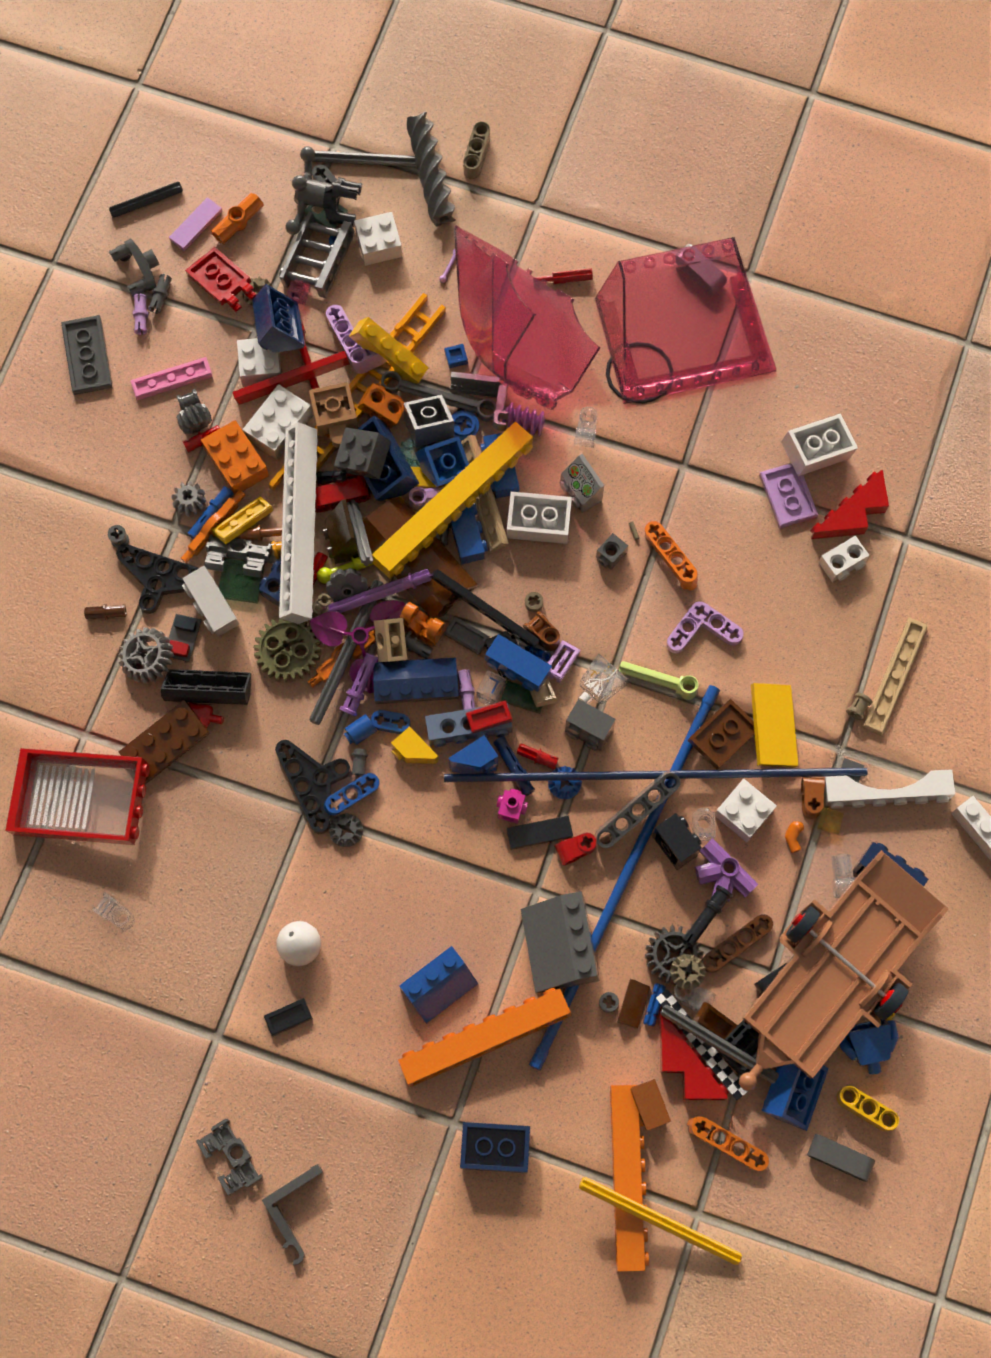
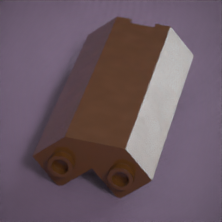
M401 497L387 499L380 507L362 518L369 546L374 552L415 515L414 511ZM436 536L429 547H423L419 551L415 560L412 562L408 561L404 565V569L397 576L394 574L397 579L408 576V573L414 574L428 569L430 574H432L434 570L438 569L470 592L478 585ZM432 579L417 585L415 589L413 587L407 589L433 619L445 616L453 604L461 600Z

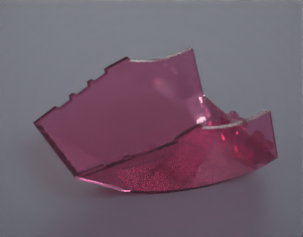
M456 225L454 227L459 308L463 327L471 347L481 362L500 378L498 380L499 383L507 388L510 386L515 394L528 400L534 398L541 406L553 410L557 406V400L574 391L601 347L593 342L582 328L574 310V299L558 288L554 291L546 285L547 280L543 278L540 281L531 275L533 271L529 268L525 271L517 266L519 261Z

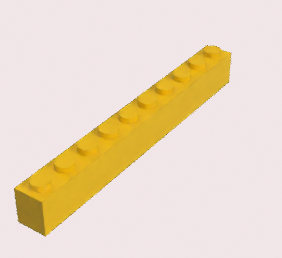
M515 421L372 554L373 564L389 579L394 574L396 576L400 574L408 561L412 562L415 560L423 547H429L437 534L441 535L452 520L456 521L466 507L470 508L480 494L484 495L494 481H499L509 467L513 468L523 454L527 455L531 451L533 436Z

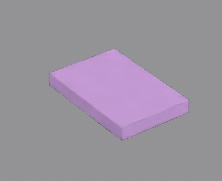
M792 463L760 472L759 476L779 529L818 517L803 475H797Z

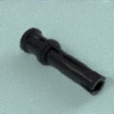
M717 885L716 892L710 900L705 902V909L682 940L686 944L689 942V946L694 947L713 918L723 912L722 908L729 899L733 898V895L724 887Z

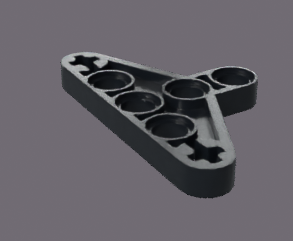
M128 544L121 545L116 552L121 564L144 586L139 598V606L146 614L154 613L158 609L163 595L186 592L182 586L185 584L183 578L177 576L179 570L187 569L189 571L188 574L199 569L198 567ZM127 551H129L130 555L135 557L136 563H133V557L126 556L124 558L122 553H127ZM148 556L151 558L150 563L145 566L141 565L140 559ZM161 563H168L170 567L167 571H159L158 568ZM154 581L162 582V586L158 590L151 589V584ZM145 600H154V605L151 608L143 607Z
M281 740L275 747L281 765L312 830L317 834H324L330 827V815L324 809V802L331 795V785L349 776L351 771L350 765L347 760L339 758L322 766L291 741ZM284 745L287 748L291 747L290 749H288V752L291 756V758L288 760L286 758L285 753L281 752L282 746ZM297 763L300 766L299 771L294 774L288 771L290 764ZM340 763L347 766L346 772L343 774L336 773V765ZM321 772L326 773L328 778L324 783H319L316 781L317 774ZM304 781L308 783L309 786L305 792L297 790L299 782ZM315 800L317 802L316 809L312 811L305 808L306 802ZM317 813L321 821H326L321 829L319 826H314L317 824V821L313 815Z

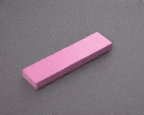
M204 357L130 381L136 399L141 400L213 376L207 358Z

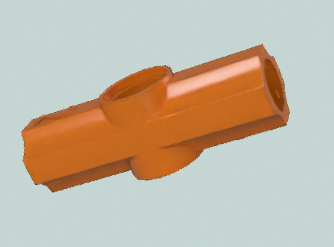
M250 193L238 206L231 207L228 210V215L211 230V234L220 244L228 241L237 231L245 229L247 221L264 206L259 196L255 193Z

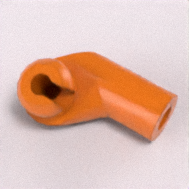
M800 821L792 822L785 833V839L791 853L801 850L797 838L801 831H804V825Z

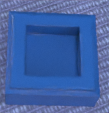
M463 344L444 348L449 368L468 364Z

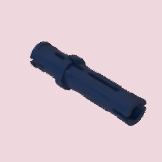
M502 736L496 739L493 743L510 773H527L526 769H523L506 737ZM515 781L522 795L528 796L535 791L530 781Z

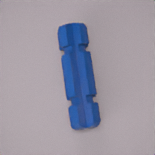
M656 983L653 987V995H651L647 1008L648 1014L644 1018V1024L654 1027L656 1024V1015L658 1016L661 1006L656 997L666 989L662 984Z

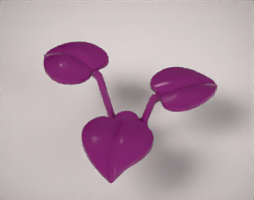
M398 600L378 603L373 607L370 619L374 623L376 620L400 618L405 603ZM335 611L325 612L310 619L313 633L323 644L338 646L342 643L344 635L352 636L353 642L361 647L363 659L355 660L349 671L350 677L354 682L366 655L364 645L368 642V633L375 630V626L366 629L357 627L352 632H344L347 628V621L341 613ZM373 670L364 689L368 693L374 692Z

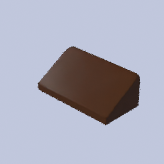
M633 979L629 980L618 1016V1023L638 1029L650 986Z

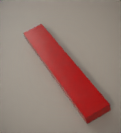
M342 351L233 391L232 393L238 405L271 394L278 384L287 388L350 365L346 352Z

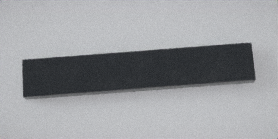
M436 569L430 575L432 580L505 630H508L509 633L528 646L537 645L540 639L440 570Z

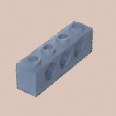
M483 707L425 716L429 745H434V747H442L449 742L461 744L467 742V739L475 738L477 740L484 735L486 738L492 735H496V737L507 736L512 732V723L509 722L472 734L471 730H466L463 727L464 724L468 723L466 713ZM452 726L454 731L452 733H445L443 728Z

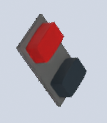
M180 614L175 615L169 635L170 644L173 646L171 652L174 654L171 658L190 662L202 619Z

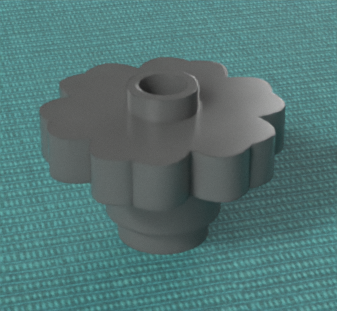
M352 568L339 569L330 575V581L326 583L327 594L334 598V602L362 593L368 590L367 579L361 577V572Z

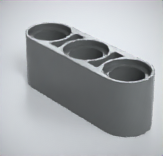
M818 1134L814 1135L807 1156L864 1182H868L875 1164L874 1159Z

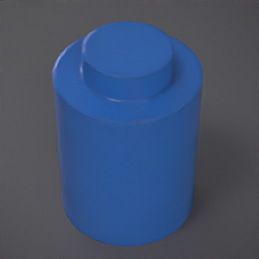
M365 714L345 727L346 733L343 735L349 744L354 743L358 745L377 732V730Z

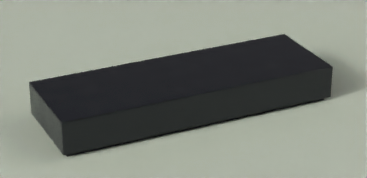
M569 815L506 828L511 850L573 837Z

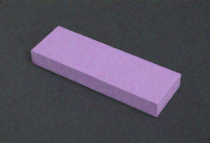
M207 197L169 236L170 241L185 251L223 212L222 208Z

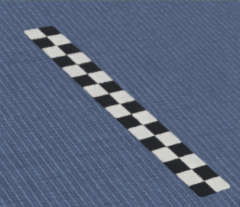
M665 990L656 997L662 1007L668 1005L691 1019L669 990ZM679 1027L736 1100H739L748 1092L740 1087L739 1078L714 1047Z

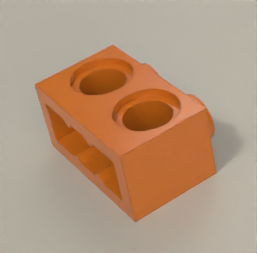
M372 383L367 387L357 408L371 417L376 416L387 423L389 428H392L398 423L404 411L405 402H403L400 396L387 392L382 385ZM371 395L376 396L377 403L371 399ZM388 405L394 408V413L389 411Z

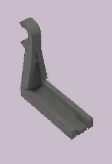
M451 372L450 392L497 397L493 427L498 431H505L507 424L498 420H506L509 412L504 411L508 378Z
M319 1164L310 1167L311 1169L262 1199V1202L287 1241L283 1248L294 1245L299 1253V1258L294 1259L293 1265L299 1264L303 1260L304 1251L278 1205L274 1206L273 1204L321 1174L323 1170Z

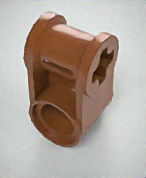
M538 611L530 622L523 624V628L540 639L538 643L544 649L554 651L560 645V633ZM548 636H553L556 638V640L553 642H548L546 638Z
M802 777V813L808 819L817 818L824 807V778ZM813 804V807L816 808V810H812V806L809 805Z

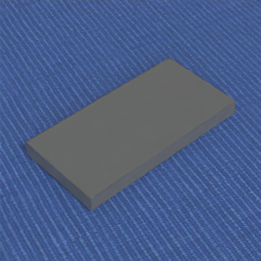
M100 315L61 322L73 395L113 388Z

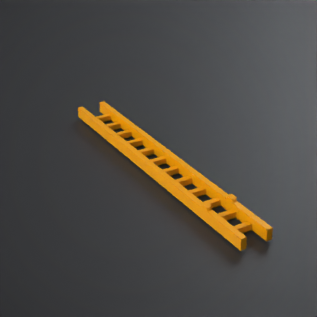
M425 293L419 297L390 333L395 339L402 331L413 336V341L408 347L404 346L411 353L415 351L446 312V307L441 304L431 318L421 313L419 310L428 300ZM414 316L426 323L419 333L408 326ZM388 361L385 362L391 366L388 371H394L392 365ZM373 369L363 374L358 373L349 384L351 394L356 388L365 393L367 387L362 385L361 382L367 374L379 380L378 384L380 385L383 375ZM392 377L386 378L384 384L387 385ZM371 395V399L374 401L376 396ZM353 401L358 422L365 412L358 409V404ZM331 442L325 450L317 446V453L320 456L316 463V473L336 449ZM284 465L269 483V487L272 490H275L284 478Z

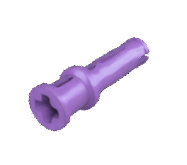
M366 653L352 688H349L346 692L348 695L340 710L357 716L358 713L356 711L361 700H364L363 692L378 657Z

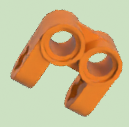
M408 602L401 612L400 618H403L404 629L407 632L411 631L412 635L418 636L428 645L435 647L446 630L445 623L438 618H428L425 613L419 610L418 606L411 602Z

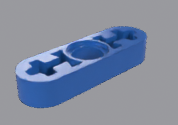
M367 773L330 795L324 802L326 813L333 816L338 815L375 792L379 787L378 777L373 773ZM366 779L368 781H374L372 785L373 788L367 786L366 788L361 790L360 787L366 783ZM354 789L357 792V798L354 800L347 798L346 791ZM341 794L343 802L337 806L338 810L335 808L331 809L329 807L331 800L337 802L341 799L339 796Z

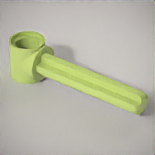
M625 661L620 663L619 673L674 689L676 694H679L683 699L691 700L698 693V680L693 676L687 675L677 678ZM689 684L692 685L694 689L691 691H687L683 687Z

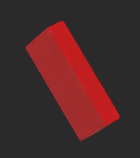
M506 700L466 713L472 734L512 722Z

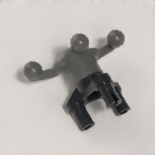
M305 146L300 152V157L304 161V176L297 175L292 180V186L295 189L294 201L298 204L295 219H291L286 223V231L291 235L299 233L305 215V205L324 208L330 224H343L344 221H347L354 227L356 214L339 212L338 206L340 197L357 200V195H361L362 183L346 181L345 178L338 177V180L333 183L312 180V160L315 158V151L312 147Z

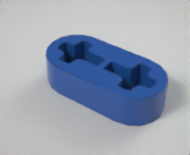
M377 710L371 716L372 723L376 730L401 734L409 726L411 727L409 717L402 713ZM380 716H383L384 720L389 722H382L381 725H378V722L375 719H379ZM400 719H403L407 725H403L402 729H399L398 724L392 722L399 723Z

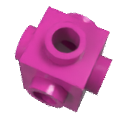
M510 789V791L505 790L503 796L499 795L496 805L499 808L498 819L516 824L519 823L521 814L525 815L528 803L525 802V795H522L521 791Z

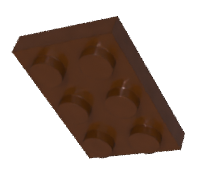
M730 698L687 741L718 770L755 734L754 721Z

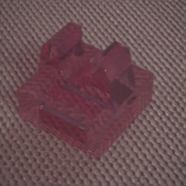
M296 279L295 281L291 280L287 296L298 302V304L306 305L311 289L310 284Z

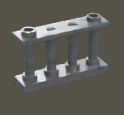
M308 212L306 219L304 218L302 221L301 230L284 267L280 270L279 278L283 286L288 288L291 280L315 286L319 297L327 298L355 232L352 224L344 221L339 229L316 223L313 213ZM313 231L337 237L332 245L309 240ZM308 247L327 252L329 256L323 262L304 257L302 254L305 248ZM298 263L322 269L320 276L317 278L295 273Z

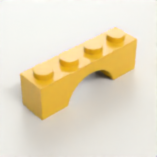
M370 317L360 320L349 335L363 349L371 350L385 358L402 380L417 384L429 368Z

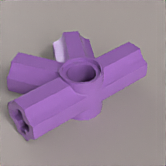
M713 838L700 850V853L710 863L695 867L699 885L715 881L712 896L716 892L717 885H720L731 894L734 887L745 898L758 885L739 865L738 861L732 858ZM725 863L732 864L734 872H725L723 865Z

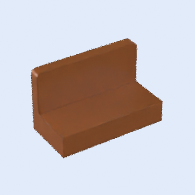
M655 1079L630 1089L645 1130L648 1131L671 1122Z

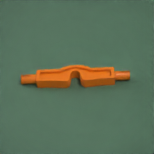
M238 490L232 499L229 498L218 512L207 520L199 534L188 545L186 553L180 558L183 562L187 564L194 555L197 556L207 542H209V536L213 534L212 529L231 517L237 510L238 503L246 496L244 492Z
M375 630L368 633L369 639L364 645L365 650L376 642ZM344 643L335 648L331 658L317 668V674L307 681L312 688L322 680L327 682ZM359 645L356 646L352 656L354 659L362 655Z

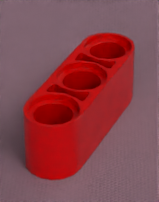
M357 477L344 482L316 487L315 512L321 513L334 510L341 500L346 499V502L354 499L358 504L368 501L371 496L365 478Z

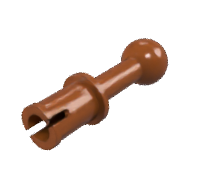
M258 525V527L248 528L241 533L240 539H258L262 541L263 537L282 536V528L262 529L261 525Z

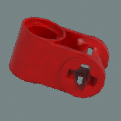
M586 832L556 844L554 847L562 865L571 864L594 852L596 849L595 836ZM584 839L588 842L592 841L590 848H587L586 845L582 846Z

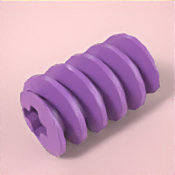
M511 402L505 410L509 412L508 419H502V422H507L509 428L516 421L526 431L530 428L532 435L538 430V436L540 437L545 423L544 411L537 416L536 409L530 414L529 407L521 411L520 404L514 409V404Z

